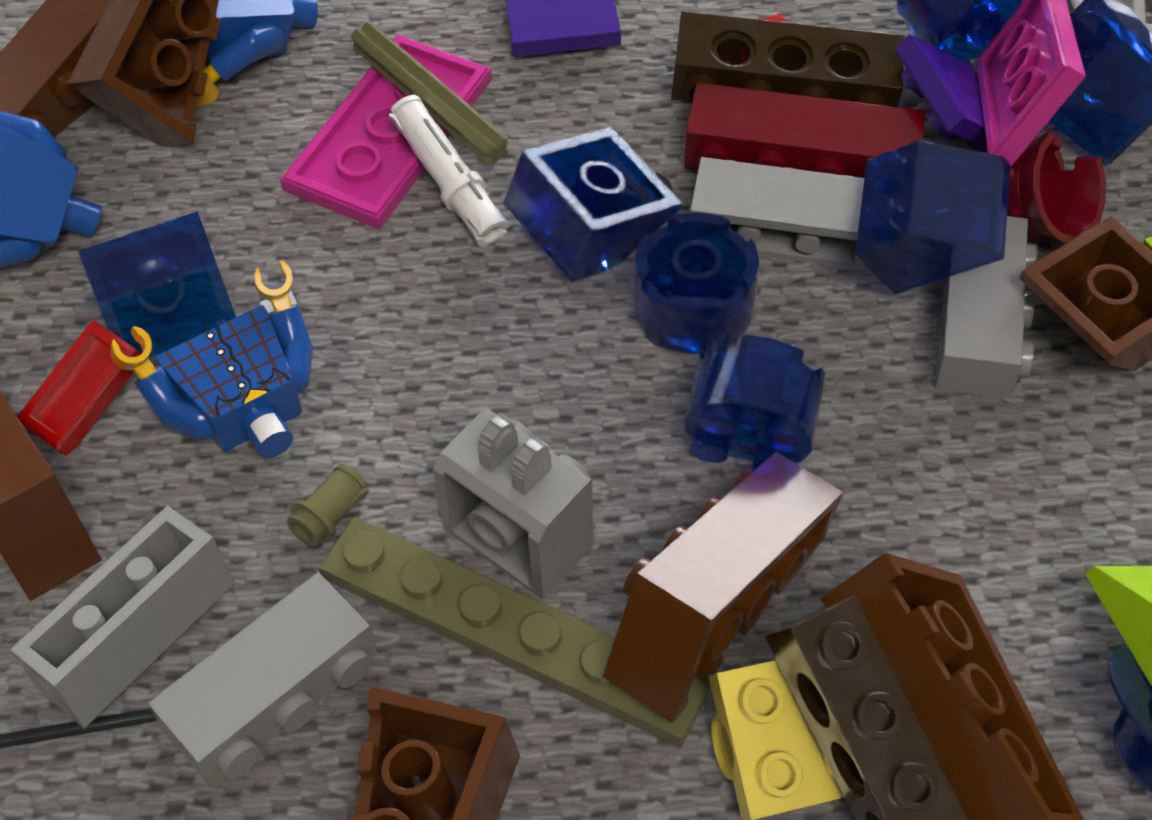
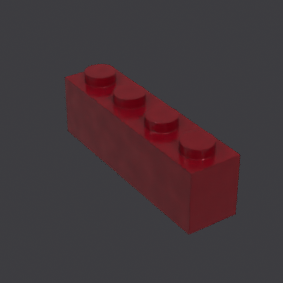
M696 83L686 129L684 169L698 171L701 157L734 160L743 163L878 180L877 197L894 198L897 196L912 198L920 164L926 111Z

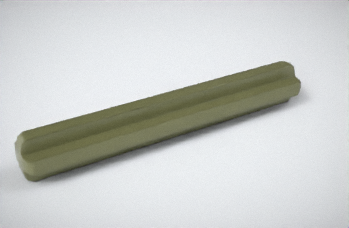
M365 23L361 29L354 30L351 36L354 41L353 49L407 96H418L430 116L484 163L494 165L500 158H505L509 151L507 146L508 137L376 25Z

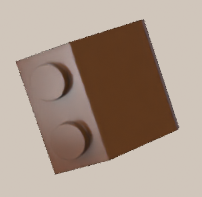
M1110 216L1022 270L1019 279L1110 365L1136 371L1152 360V251L1113 216Z

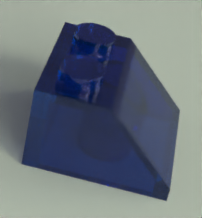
M1084 0L1070 14L1086 77L1049 121L1091 156H1101L1102 164L1105 166L1111 164L1152 125V33L1131 8L1116 0Z
M612 127L523 150L503 204L571 282L607 271L623 262L679 211L682 202Z
M920 140L867 160L855 254L894 294L1004 259L1010 163L1003 156Z
M192 211L78 250L108 330L141 354L142 348L132 336L131 329L136 326L145 330L152 341V349L148 358L159 355L236 318L198 211Z

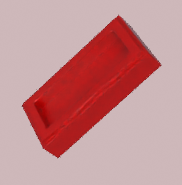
M93 319L17 416L22 425L65 456L69 455L79 445L134 373V370H124L113 362L110 355L113 339L119 345L124 355L128 357L141 355L138 350Z

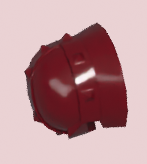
M1051 130L1035 137L1007 172L995 165L989 186L990 201L995 215L1028 218L1027 238L1033 243L1040 239H1050L1066 244L1100 223L1106 203V178L1101 156L1076 157L1074 169L1065 170L1064 160L1059 150L1062 145V139L1053 136Z

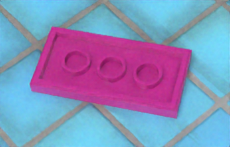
M1023 0L976 61L989 161L1006 172L1086 77L1066 0Z
M398 34L393 39L394 42L471 107L492 80V72L489 67ZM371 66L280 179L282 190L380 230L425 170V167L413 152L407 140L389 118V114L392 113V106L407 95L376 68ZM433 119L435 123L438 124V126L441 128L446 137L449 138L451 133L447 131L442 125H440L435 119Z

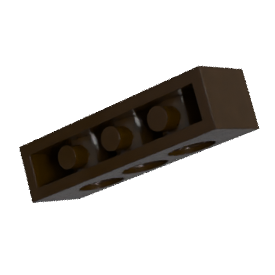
M681 11L671 100L689 101L692 103L696 83L897 107L903 90L901 72L904 71V65L896 54L897 50L895 47L905 39V35Z
M855 595L825 605L765 636L855 820H968Z

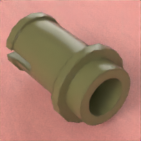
M338 464L334 468L333 473L306 500L298 499L292 504V514L287 518L290 530L298 539L309 546H317L320 541L329 542L335 535L334 527L360 499H364L369 493L364 478L350 466Z

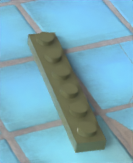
M354 516L319 566L320 574L328 582L679 748H682L711 692L710 681L705 682L695 676L687 696L689 699L687 707L671 723L602 677L616 636Z

